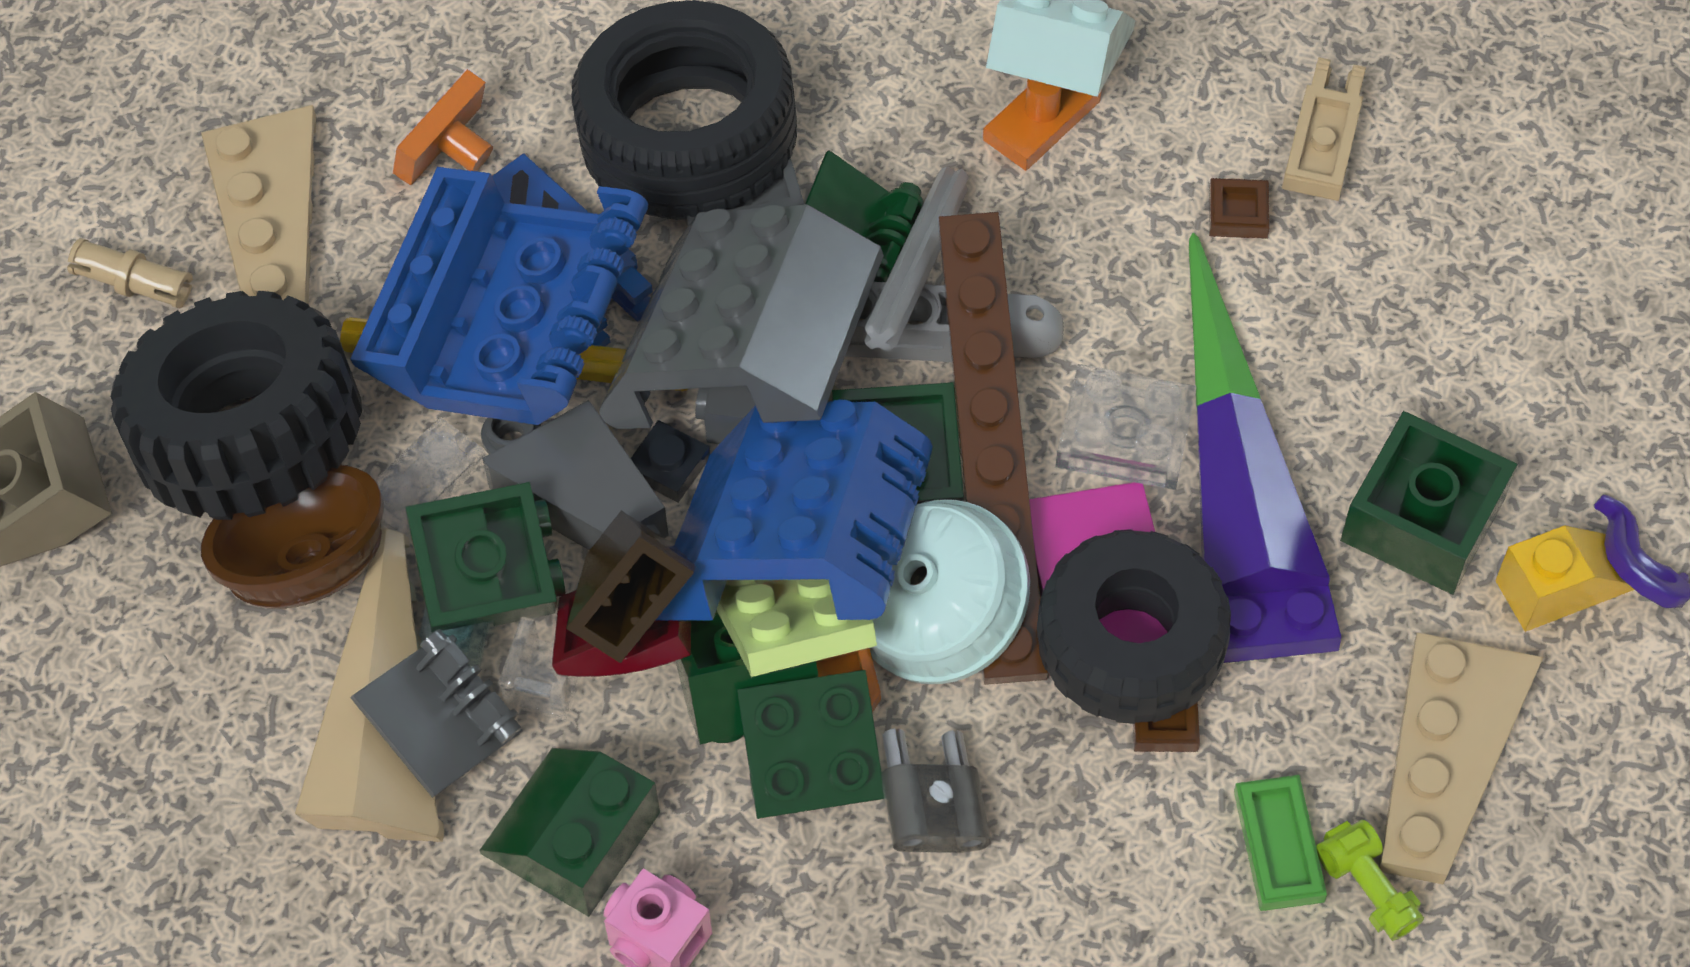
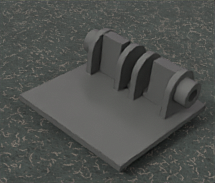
M441 629L428 636L420 644L422 648L350 697L432 798L523 731L515 720L518 715L515 709L510 710L495 691H490L494 683L490 679L485 682L478 676L482 670L480 666L476 664L470 667L468 664L469 659L455 644L457 642L454 635L446 637Z

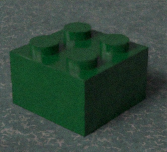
M1403 411L1350 504L1340 541L1454 595L1506 498L1518 464Z

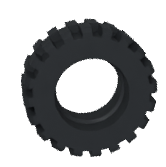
M238 291L226 293V298L212 301L210 297L194 302L195 307L184 313H180L177 310L163 318V325L155 331L152 329L147 330L138 339V349L136 351L127 352L118 370L119 374L116 375L110 396L113 402L111 406L113 421L145 488L151 490L154 498L166 506L176 507L179 512L201 518L204 512L208 513L209 517L215 520H232L233 515L237 513H245L246 516L253 517L266 514L265 508L281 503L282 507H285L299 500L298 494L308 487L315 490L327 480V471L331 467L339 468L350 450L348 445H353L361 425L359 418L363 411L362 400L337 332L332 328L329 319L320 311L288 295L282 300L281 296L275 292L258 291L256 296H248L245 292ZM257 396L240 406L218 412L234 402Z

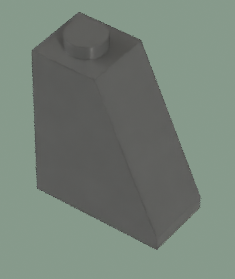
M590 400L483 457L490 489L530 482L534 501L543 499L546 501L552 529L588 550L592 548L621 510L663 538L669 536L665 506Z

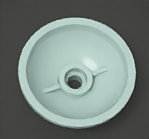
M933 500L917 504L905 545L902 548L903 552L900 561H898L897 566H892V570L895 571V578L892 587H890L886 609L882 616L872 619L877 646L870 647L869 649L872 658L880 666L905 680L921 684L956 682L968 678L989 666L1008 648L1022 625L1029 603V567L1022 546L1008 526L988 510L959 500ZM926 566L927 575L920 584L911 585L910 579L913 573L919 567Z

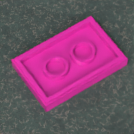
M1142 481L1029 499L1038 585L1041 597L1046 581L1051 577L1055 565L1066 553L1068 554L1078 547L1081 542L1096 535L1101 536L1112 533L1114 530L1132 529L1133 531L1155 532ZM1136 610L1115 611L1099 620L1109 633L1121 640L1134 643L1155 641L1167 633L1157 619L1145 612Z

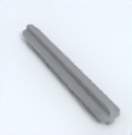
M947 166L938 172L865 326L867 336L864 341L870 349L873 350L879 347L883 351L888 352L897 346L941 250L939 216L957 215L968 191L966 182L969 177L962 168L954 171Z

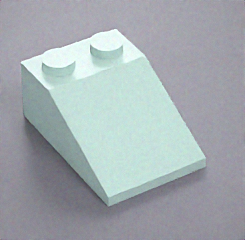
M1000 0L997 5L986 68L1098 97L1134 30L1135 20L1123 11L1108 8V5L1101 0Z

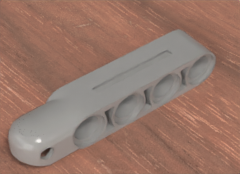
M873 282L860 316L864 320L858 321L845 357L952 362L944 285H924L908 320L923 323L918 325L906 324L898 344L893 350L885 352L879 347L872 350L866 345L864 341L867 336L865 326L886 282ZM1008 294L1014 358L1032 359L1056 352L1063 340L1064 322L1060 312L1048 301L1036 295ZM1031 309H1038L1042 312L1043 318L1034 321L1029 319L1026 314Z

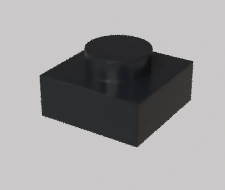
M658 420L632 455L631 460L653 490L679 503L706 465L710 455V446Z

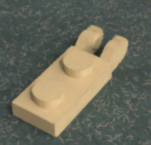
M1318 57L1312 84L1306 87L1282 189L1339 201L1363 101V96L1359 95L1366 67L1353 64V68L1348 73L1345 90L1347 93L1325 89L1329 84L1332 71L1330 66L1331 60Z

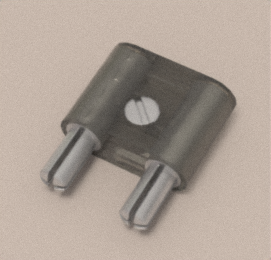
M895 728L885 731L882 737L888 768L882 771L881 780L894 850L900 852L964 853L988 847L991 844L979 773L976 767L969 766L963 733L958 730L955 732L952 730L945 732L941 736L946 765L910 764L905 732L902 729Z

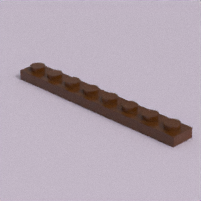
M999 212L939 216V236L966 502L988 510L1009 527L1022 546L1030 574L1029 603L1022 625L1008 648L994 662L982 670L984 685L1047 680L1048 671L1045 670L1039 654V640L1037 638L1040 595Z

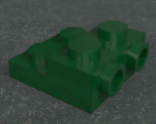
M530 482L405 507L431 633L438 629L445 631L493 621V625L498 626L555 614L556 597L566 595L564 578L559 559H547L543 538L552 536L549 511L545 499L534 501Z

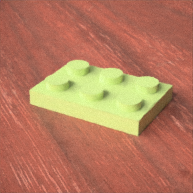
M828 579L727 580L717 607V612L751 677L877 646L872 619H837Z

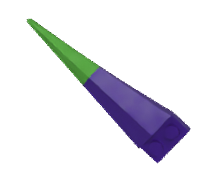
M1193 232L1189 238V265L1197 408L1201 551L1203 560L1210 567L1214 568L1222 580V587L1226 597L1229 598L1231 610L1230 640L1224 663L1339 651L1342 637L1329 588L1330 577L1200 239Z

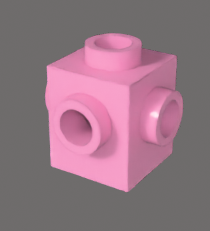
M643 868L631 885L622 883L614 891L605 907L604 917L606 919L604 923L609 945L612 946L610 952L625 967H689L712 935L709 909L695 901V893L679 879L671 875H664L660 879Z

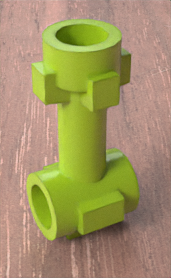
M1360 820L1351 825L1348 821H1345L1326 832L1323 838L1324 841L1317 844L1316 847L1322 866L1335 879L1349 872L1352 874L1376 907V910L1371 913L1369 920L1378 933L1384 930L1389 938L1395 941L1404 937L1422 923L1424 917L1418 910L1421 902L1411 890L1404 894L1402 892L1398 893L1373 860L1382 854L1383 846L1377 832L1366 820Z

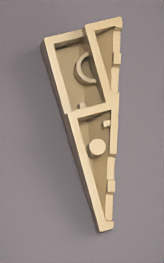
M380 528L382 530L380 545L365 575L295 814L318 829L377 832L387 839L443 842L444 824L437 816L435 797L432 798L350 698L363 687L422 648L420 646L422 643L421 637L415 632L412 603L417 602L415 586L409 580L406 548L410 547L409 537L398 531Z

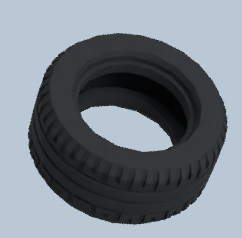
M696 0L673 1L645 7L619 19L597 37L583 54L573 76L572 106L580 147L589 174L595 179L598 186L627 189L643 196L648 202L646 214L649 216L682 220L687 219V216H690V218L695 217L699 212L737 208L742 202L744 204L754 199L778 178L781 170L787 166L788 160L791 159L792 150L796 145L797 116L791 65L787 59L785 49H783L782 44L765 26L745 13L722 4ZM681 89H712L734 96L741 102L736 110L719 122L690 131H657L638 125L630 119L637 109L653 98Z

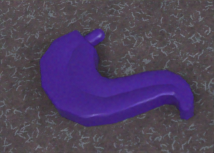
M1603 494L1595 502L1594 508L1603 513L1609 521L1604 543L1608 561L1620 578L1640 595L1663 608H1682L1690 599L1688 574L1684 572L1677 574L1671 567L1663 565L1648 556L1640 547L1639 528L1636 517L1623 503Z

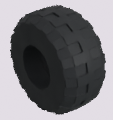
M1127 529L1114 530L1112 533L1101 536L1096 535L1081 542L1070 553H1066L1055 565L1051 577L1046 581L1038 610L1037 638L1039 640V654L1045 670L1050 674L1057 689L1066 698L1068 697L1079 705L1082 710L1096 717L1101 716L1115 720L1118 723L1135 724L1136 722H1157L1168 719L1184 709H1189L1198 702L1204 692L1213 685L1224 663L1230 640L1231 610L1229 598L1226 597L1222 587V580L1214 568L1210 567L1200 556V553L1187 544H1182L1169 538L1168 535L1153 531L1144 532ZM1136 610L1145 612L1157 619L1167 633L1155 641L1134 643L1121 640L1109 633L1099 620L1115 611Z

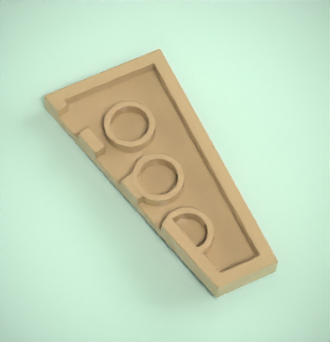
M313 105L201 132L239 289L248 294V296H256L258 291H269L279 294L282 300L288 295L309 304L311 257L309 239L313 209L311 200L315 160L313 143L314 133H316V114Z
M1417 632L1413 643L1382 843L1383 852L1380 856L1379 868L1382 872L1444 884L1543 657Z

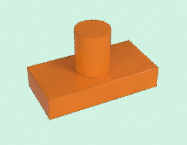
M467 69L397 146L393 174L409 185H412L441 152H444L467 170L478 171L489 158L493 146L465 125L481 108L486 82Z
M1028 79L1027 88L983 128V141L1027 171L1100 102L1101 91L1098 97Z

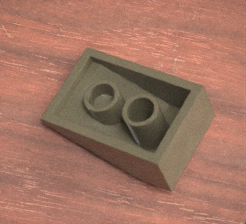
M34 392L0 416L1 567L65 546L112 514L84 417L37 392Z

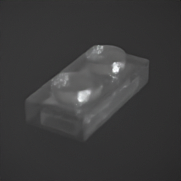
M439 417L375 479L384 500L381 526L404 533L410 537L405 507L450 498L484 464L485 450L442 417Z

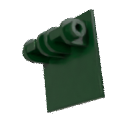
M828 150L824 155L805 204L879 245L884 256L874 282H887L924 202L921 197V189L917 185L903 182L899 185V188L887 191Z
M866 670L737 689L750 772V785L757 819L886 799Z

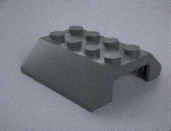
M807 204L791 206L768 205L762 208L714 209L708 212H699L673 247L658 281L659 285L654 293H652L630 341V345L625 352L622 360L624 363L615 374L600 407L601 418L608 425L618 429L651 428L653 421L645 406V402L651 394L650 391L747 386L763 423L821 420L884 255L881 247Z

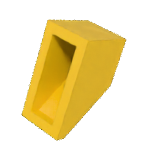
M1564 525L1508 546L1495 581L1525 632L1634 590L1620 578L1608 561L1604 544L1606 534Z

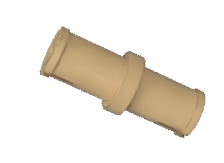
M79 238L73 244L68 256V262L71 263L67 266V270L70 274L81 275L112 285L116 293L127 297L137 293L171 304L172 307L180 309L184 306L191 292L192 285L188 284L193 280L191 273L181 272L147 261L144 253L132 249L122 253Z

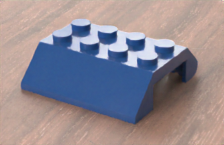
M437 167L350 358L351 362L356 368L428 409L534 425L541 424L566 408L577 384L576 378L581 374L585 364L583 363L584 359H581L579 354L587 350L589 346L591 347L597 334L596 329L601 325L616 288L617 278H619L625 266L621 255L634 244L637 236L636 231L639 230L647 212L648 202L643 196L631 190L599 186L597 194L604 208V211L600 214L505 203L491 173Z
M834 400L826 404L821 420L763 423L755 405L708 457L674 544L696 566L695 572L656 620H713L727 580L828 579L838 620H871L882 616L889 599L890 587H892L895 578V571L892 570V566H897L898 561H900L903 552L902 548L905 545L915 506L919 498V491L916 490V487H920L924 481L925 471L931 458L933 445L930 439L877 402Z

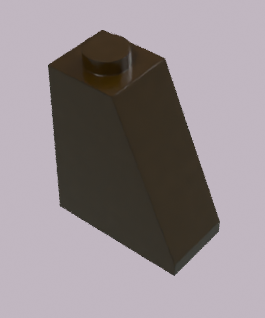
M621 510L586 554L566 629L621 663L693 575L696 566L674 544Z

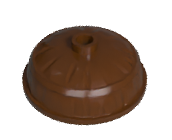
M340 465L338 469L331 467L327 471V480L315 490L308 487L298 494L299 500L285 507L278 503L265 508L266 514L248 517L245 513H237L233 515L232 520L213 519L208 525L201 542V557L205 568L216 582L229 588L237 598L261 608H294L331 596L359 577L372 562L378 550L382 537V530L380 528L384 513V500L378 484L363 470L348 465Z

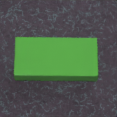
M1294 775L1236 783L1234 795L1260 911L1325 903L1327 892L1300 776Z

